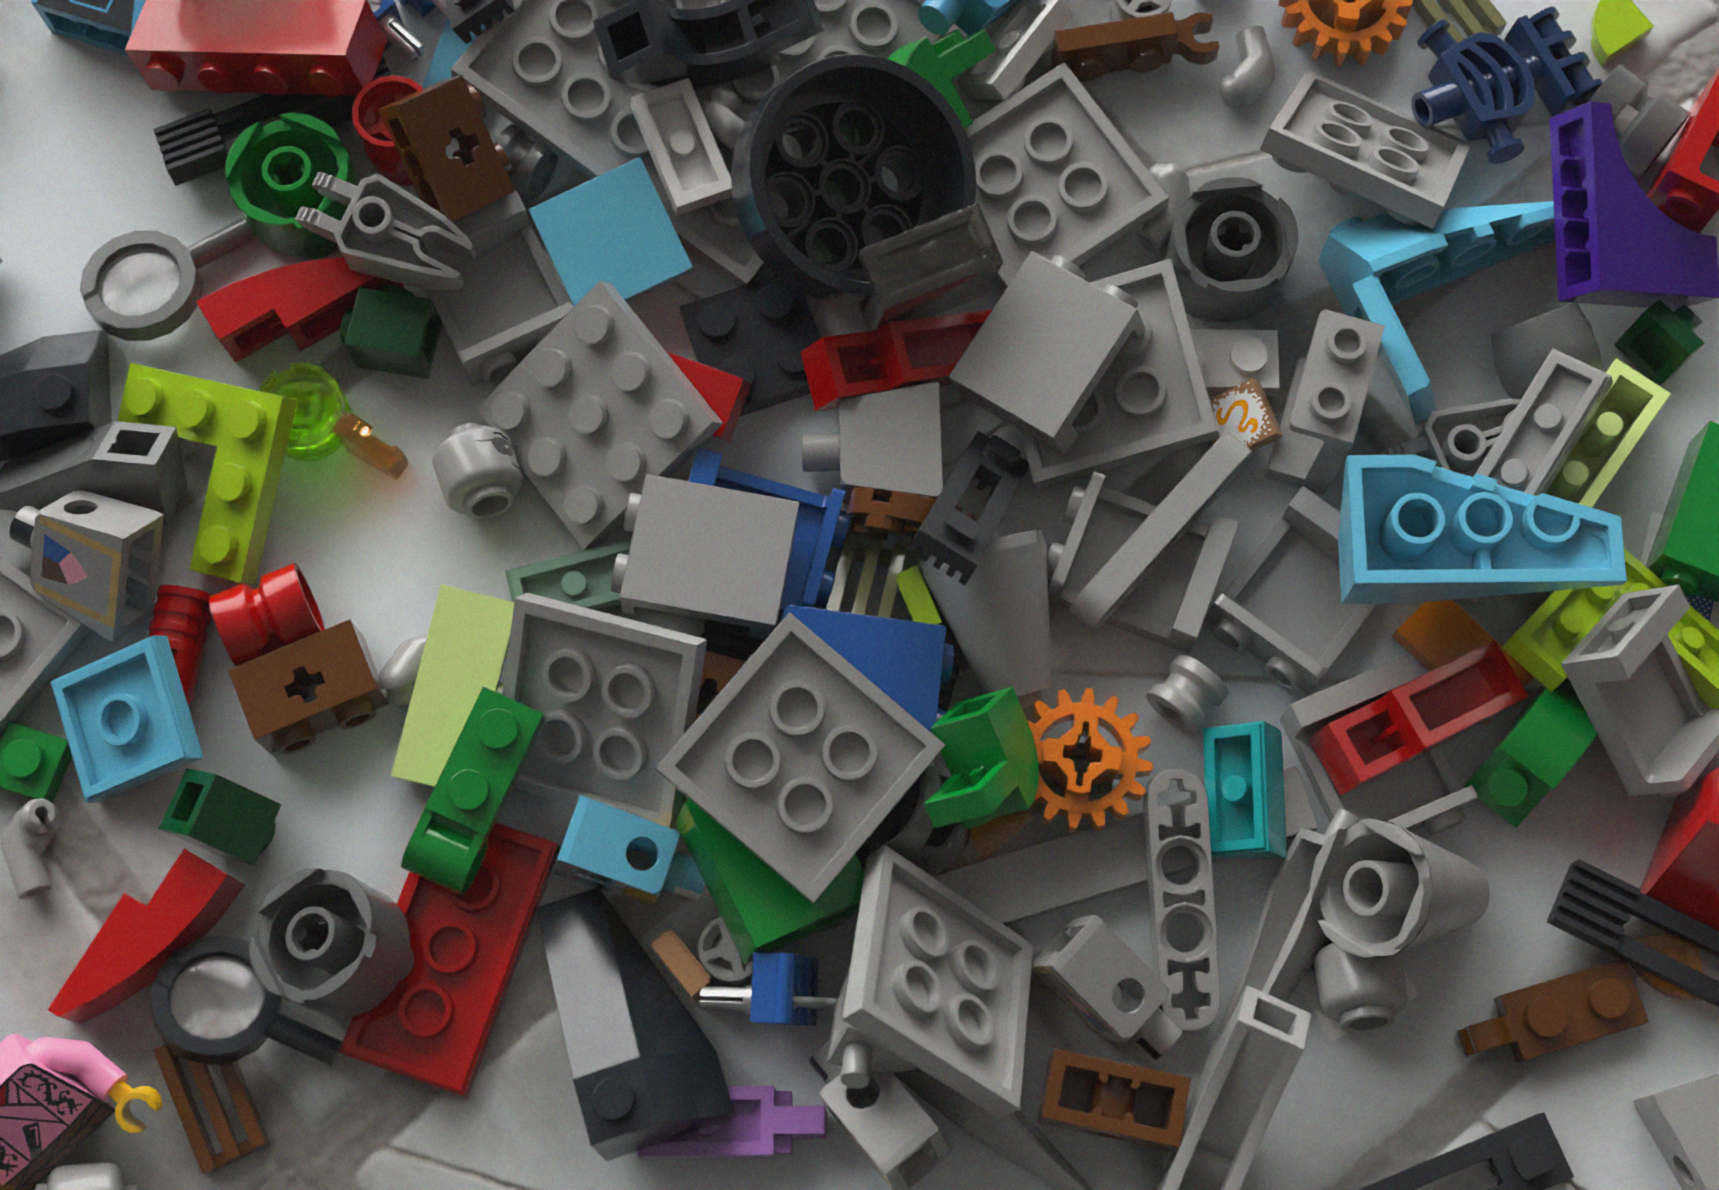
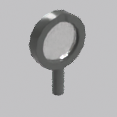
M243 218L188 247H185L177 238L159 231H133L112 238L93 253L83 269L80 291L86 309L92 319L107 334L125 341H150L170 334L191 317L197 307L196 301L201 298L203 281L198 269L255 238Z

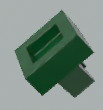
M1659 299L1640 315L1614 345L1648 379L1661 386L1704 345V342L1693 332L1703 321L1686 304L1672 312Z

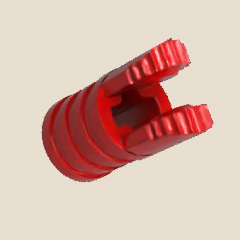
M159 585L156 594L157 602L154 604L152 612L153 620L150 621L148 629L150 632L149 637L153 635L168 637L187 704L190 705L194 698L204 656L203 647L207 642L208 626H210L212 620L209 597L212 594L180 585Z

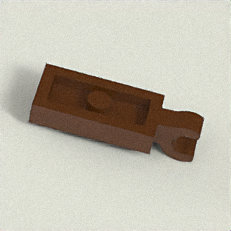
M1173 12L1056 30L1051 55L1052 69L1065 62L1080 82L1095 80L1105 73L1131 69L1138 73L1149 72L1163 64L1171 63L1173 54L1181 55L1193 64L1203 65L1216 60L1218 55V41L1201 43L1196 41L1193 36L1210 32L1213 22L1212 14L1199 12L1185 19L1175 20Z
M1619 959L1497 996L1493 1000L1500 1017L1469 1025L1456 1032L1465 1057L1510 1044L1516 1063L1641 1026L1649 1023L1627 962Z

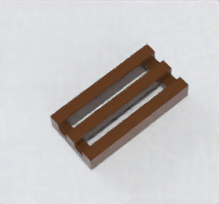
M217 1020L203 1025L204 1029L198 1032H189L192 1035L207 1039L227 1037L222 1023ZM165 1044L153 1049L202 1174L209 1175L271 1145L237 1061L218 1065L248 1136L247 1140L240 1143L236 1139L207 1064L187 1060L223 1149L222 1152L216 1154L178 1058L181 1056Z

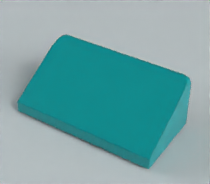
M1265 721L1203 728L1204 786L1208 801L1211 858H1285L1287 855L1281 731Z

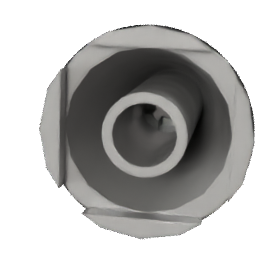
M1030 530L991 539L980 563L965 586L958 582L962 576V573L956 571L952 578L946 575L949 565L943 563L939 570L933 567L937 559L935 556L928 558L926 562L924 560L919 562L924 581L984 694L1013 686L1022 709L1034 706V703L1038 700L1043 702L1040 691L1052 688L1047 548L1043 531Z
M1365 819L1357 821L1358 823L1347 829H1338L1327 838L1315 858L1310 889L1311 898L1319 899L1324 920H1318L1321 929L1340 950L1362 958L1388 957L1469 926L1483 916L1489 903V884L1485 874L1477 865L1385 820Z

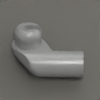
M723 87L715 88L711 91L708 101L701 103V108L710 130L729 150L734 152L739 134L745 123L744 120L736 115L741 109V102L734 92Z
M1158 163L1149 169L1150 174L1169 197L1168 208L1145 222L1136 232V238L1139 243L1152 253H1158L1168 243L1175 217L1183 204L1190 198L1189 177L1179 165L1174 163Z
M428 634L402 642L380 671V687L386 690L387 699L392 705L404 706L410 704Z
M43 798L33 799L23 805L17 811L1 840V850L19 899L33 898L51 889V883L41 858L57 831L59 813L52 802Z

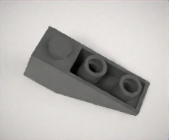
M114 421L7 461L0 470V509L18 512L25 506H32L41 510L73 491L84 490L164 514L163 525H168L188 487L177 428Z

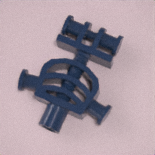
M1556 7L1545 8L1530 19L1527 15L1517 18L1504 41L1494 34L1479 32L1457 43L1447 31L1450 24L1446 19H1442L1428 28L1417 41V45L1422 50L1429 48L1438 60L1428 74L1433 87L1415 93L1411 100V107L1416 121L1422 127L1427 128L1453 118L1467 141L1487 138L1491 148L1487 152L1488 160L1492 164H1500L1514 159L1524 151L1525 147L1522 140L1514 138L1512 132L1518 128L1536 101L1535 90L1551 116L1562 113L1569 102L1573 106H1580L1589 102L1603 81L1602 79H1593L1586 68L1590 63V59L1585 52L1571 55L1569 49L1576 43L1577 39L1571 30L1563 31L1556 21L1559 17Z

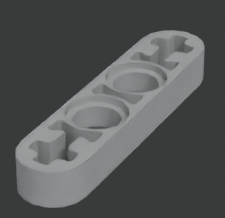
M1229 432L1221 436L1085 586L1070 606L1068 612L1093 633L1103 626L1235 479L1251 458L1253 451Z
M1175 768L1159 772L1152 777L1145 787L1146 791L1142 800L1153 971L1170 990L1169 996L1158 1008L1180 1029L1195 1031L1205 1028L1214 1021L1220 1011L1221 1003L1208 801L1205 787L1200 779L1188 770ZM1170 780H1177L1179 791L1190 792L1191 804L1180 807L1179 818L1180 827L1194 824L1195 838L1175 835L1159 839V826L1164 828L1173 827L1170 807L1159 806L1158 794L1169 791ZM1175 846H1183L1189 849L1195 856L1197 863L1196 873L1193 878L1181 885L1168 881L1163 875L1161 868L1164 854ZM1185 912L1194 916L1199 922L1201 938L1194 948L1189 951L1180 952L1171 947L1165 933L1169 920L1176 914ZM1169 959L1185 963L1203 959V972L1190 969L1192 989L1203 992L1205 997L1204 1004L1193 1007V1017L1186 1019L1183 1009L1172 1006V995L1182 993L1183 972L1175 970L1168 973L1167 961Z

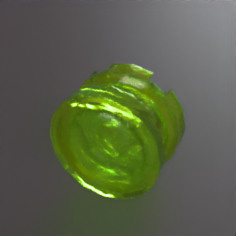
M310 363L290 364L289 369L276 374L273 371L262 382L259 391L298 400L285 453L286 456L300 461L320 460L334 453L347 440L352 428V409L336 379H333L322 367Z

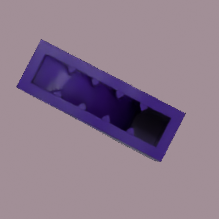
M1591 101L1549 118L1558 302L1649 308L1660 299L1670 310H1677L1684 304L1692 306L1718 299L1719 267L1717 237L1701 234L1678 224L1666 216L1645 195L1630 172L1616 137L1611 104Z

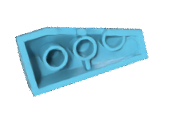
M1553 201L1443 209L1433 229L1421 223L1419 225L1402 223L1388 213L1380 214L1365 221L1362 217L1357 216L1339 223L1329 232L1318 262L1345 315L1360 319L1361 314L1352 284L1370 275H1373L1374 278L1378 277L1391 305L1398 304L1554 242Z
M1347 455L1345 459L1338 536L1341 604H1408L1623 585L1627 581L1621 516L1544 493L1534 496L1497 485V479L1477 473L1473 477L1437 467L1435 466L1437 461L1417 455Z

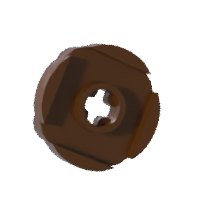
M853 488L846 514L847 517L852 519L850 532L876 540H887L888 534L911 537L912 542L937 499L892 490V495L887 503L872 501L874 488ZM956 506L955 509L962 513V507ZM974 513L966 514L967 517L976 522L977 515ZM917 547V548H916V550L924 551V550H923L922 548H920V547Z

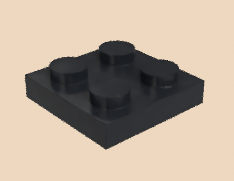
M772 276L750 283L747 287L741 286L679 306L696 361L743 378L751 384L740 416L811 394L800 352L819 340L820 336L804 293L791 287L778 276Z

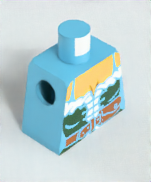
M579 796L555 864L554 875L595 888L599 887L601 890L650 905H654L662 889L698 901L705 885L693 858L675 852L681 833L585 796ZM632 850L646 853L651 860V868L646 871L632 868L626 859V853Z

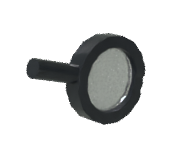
M227 936L200 938L175 950L159 969L150 991L153 1025L164 1044L185 1060L207 1065L236 1062L258 1050L268 1038L329 1066L333 1065L339 1055L338 1052L343 1041L280 1013L282 997L270 992L259 981L252 967L249 953L250 943L248 941Z

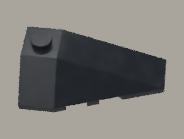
M103 329L44 336L0 355V461L13 460L112 422L108 334Z
M596 887L536 907L572 1078L590 1145L606 1161L736 1118L717 1051L601 889Z

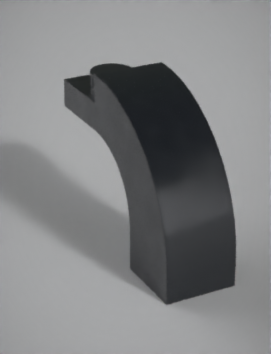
M633 0L593 20L610 78L624 85L642 90H654L689 78L693 89L739 79L780 63L779 52L824 31L814 0H729L720 4L693 9L672 8L656 0Z

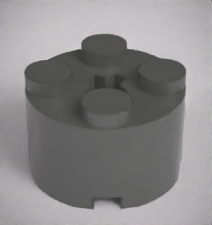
M1225 177L1203 184L1183 204L1173 223L1165 260L1170 258L1172 260L1187 314L1193 317H1206L1217 321H1238L1257 315L1273 305L1293 262L1299 236L1294 214L1281 197H1279V200L1275 199L1272 195L1262 190V184L1251 179Z
M309 868L298 871L283 879L263 900L258 913L264 916L261 920L257 937L251 934L249 953L252 967L264 987L290 1002L336 1020H346L363 1014L379 1005L390 995L398 982L410 974L414 965V954L410 948L409 928L400 907L381 891L339 871Z

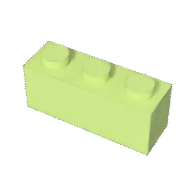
M1617 358L1605 371V373L1612 376V386L1545 494L1592 508L1670 396V392Z
M440 585L391 777L434 788L483 686L503 695L504 683L500 682L505 660L508 656L514 602Z

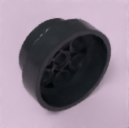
M844 54L824 58L803 67L769 92L752 110L739 134L734 150L731 176L732 194L736 213L748 242L758 257L776 276L798 291L820 300L841 304H863L878 301L906 290L926 280L947 263L964 239L970 225L976 198V170L972 148L964 127L952 106L931 83L906 66L892 60L865 54ZM840 122L848 124L852 129L856 127L859 133L858 147L851 146L844 141L839 131ZM783 134H788L798 141L802 151L801 160L795 159L787 153L783 145ZM882 166L894 173L898 183L897 192L890 190L883 182L881 175ZM827 179L834 181L841 188L843 195L846 196L844 206L836 204L829 198L826 191ZM770 192L779 194L786 201L788 206L787 219L777 216L772 211L769 204ZM869 224L876 226L882 232L885 240L884 250L876 248L870 241L868 235ZM814 236L820 237L828 246L830 253H832V261L829 265L822 263L814 255L812 249Z

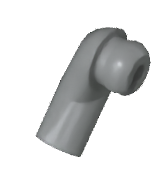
M1260 25L1246 27L1236 34L1235 38L1242 63L1234 70V75L1224 77L1219 84L1221 97L1229 107L1237 108L1244 102L1251 105L1258 101L1275 79V66L1266 33Z

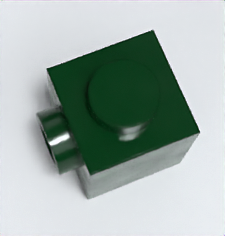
M392 285L382 286L380 290L359 287L354 308H346L343 314L340 338L358 368L429 379L442 321L432 299L416 297L411 291Z
M186 768L159 829L224 858L255 866L259 854L269 846L274 837L276 829L275 818L282 804L217 774Z

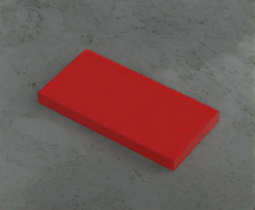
M495 823L488 838V849L482 865L470 888L463 896L409 872L397 905L402 910L408 924L410 948L414 954V965L410 974L398 982L397 986L384 1001L373 1009L352 1017L338 1053L467 1098L537 913L536 907L540 905L561 849L560 845L556 842Z

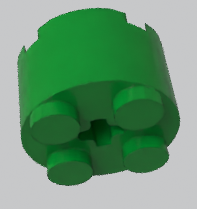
M280 114L281 120L263 126L260 121L253 124L235 140L226 159L225 174L233 202L253 235L269 249L289 256H308L314 259L330 255L335 250L337 243L312 231H308V229L298 224L295 218L300 208L304 206L310 209H317L339 221L342 220L348 206L325 198L312 187V183L317 173L322 172L353 185H359L361 180L345 146L334 129L328 124L306 114Z

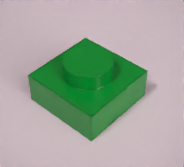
M9 721L0 741V789L32 800L43 798L53 803L72 758L68 740Z

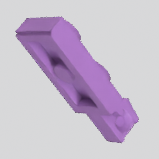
M728 1086L736 1118L639 1150L637 1156L640 1159L776 1158V1155H792V1140L827 1139L828 1113L825 1106H793L792 1091H776L775 1086Z

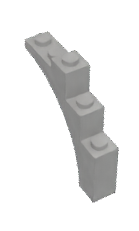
M1246 985L1185 1111L1180 1146L1174 1150L1155 1190L1241 1189L1262 1137L1304 1051L1311 1013Z

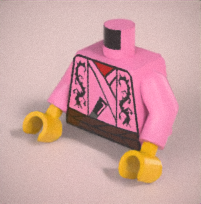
M19 1034L7 1036L0 1043V1190H34L36 1184L41 1183L53 1169L58 1167L114 1112L116 1121L123 1130L130 1133L142 1132L147 1127L141 1120L131 1114V1100L141 1099L150 1108L158 1112L163 1105L161 1095L150 1086H139L133 1089L127 1084L129 1075L87 1041L42 1037L32 1042ZM111 1099L117 1103L116 1107H114Z

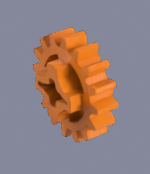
M1279 0V6L1285 8L1281 24L1283 28L1297 27L1292 42L1295 47L1304 45L1307 42L1314 45L1311 59L1317 61L1326 51L1333 54L1335 67L1342 66L1346 55H1353L1357 63L1362 66L1366 65L1371 49L1383 57L1387 54L1392 40L1400 39L1406 26V19L1413 0Z
M1086 688L1081 701L1072 703L1065 689L1059 690L1056 697V708L1054 709L1038 700L1034 703L1032 710L1037 723L1028 721L1036 745L1040 773L1052 775L1063 789V797H1061L1045 784L1039 773L1037 793L1031 806L1038 802L1045 806L1042 823L1047 826L1055 819L1057 814L1065 816L1068 833H1075L1080 820L1083 818H1088L1095 832L1102 831L1105 825L1104 813L1108 811L1115 818L1122 821L1129 813L1123 798L1126 797L1140 802L1146 791L1134 778L1147 777L1153 770V763L1138 758V754L1143 753L1149 748L1151 744L1150 737H1133L1131 733L1139 716L1136 713H1132L1122 719L1115 714L1119 698L1115 696L1110 697L1103 707L1094 704L1093 688ZM1072 720L1071 730L1059 739L1047 737L1046 741L1041 740L1056 725ZM1098 725L1106 729L1115 738L1120 747L1110 746L1097 730ZM1083 736V749L1086 750V760L1092 763L1089 764L1079 786H1077V772L1074 771V761L1069 758H1071L1074 748H1077L1079 740ZM1114 780H1120L1119 784L1106 796L1088 801L1090 790L1101 781L1113 783Z

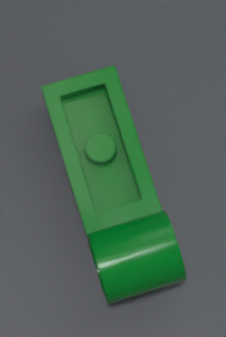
M483 686L408 842L401 862L402 869L463 896L468 891L486 855L489 844L488 838L546 718L543 713Z

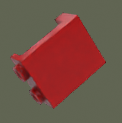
M1719 68L1689 110L1691 113L1689 118L1678 131L1646 193V196L1666 216L1698 233H1701L1719 210V181L1704 175L1699 169L1710 145L1719 148Z

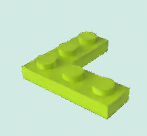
M130 363L117 419L118 422L172 426L177 428L178 438L217 446L189 570L239 583L256 585L298 400Z
M1625 548L1627 581L1623 585L1554 591L1501 647L1549 691L1553 692L1567 678L1561 663L1622 594L1668 586ZM1690 605V608L1668 632V636L1700 699L1711 709L1719 708V630Z

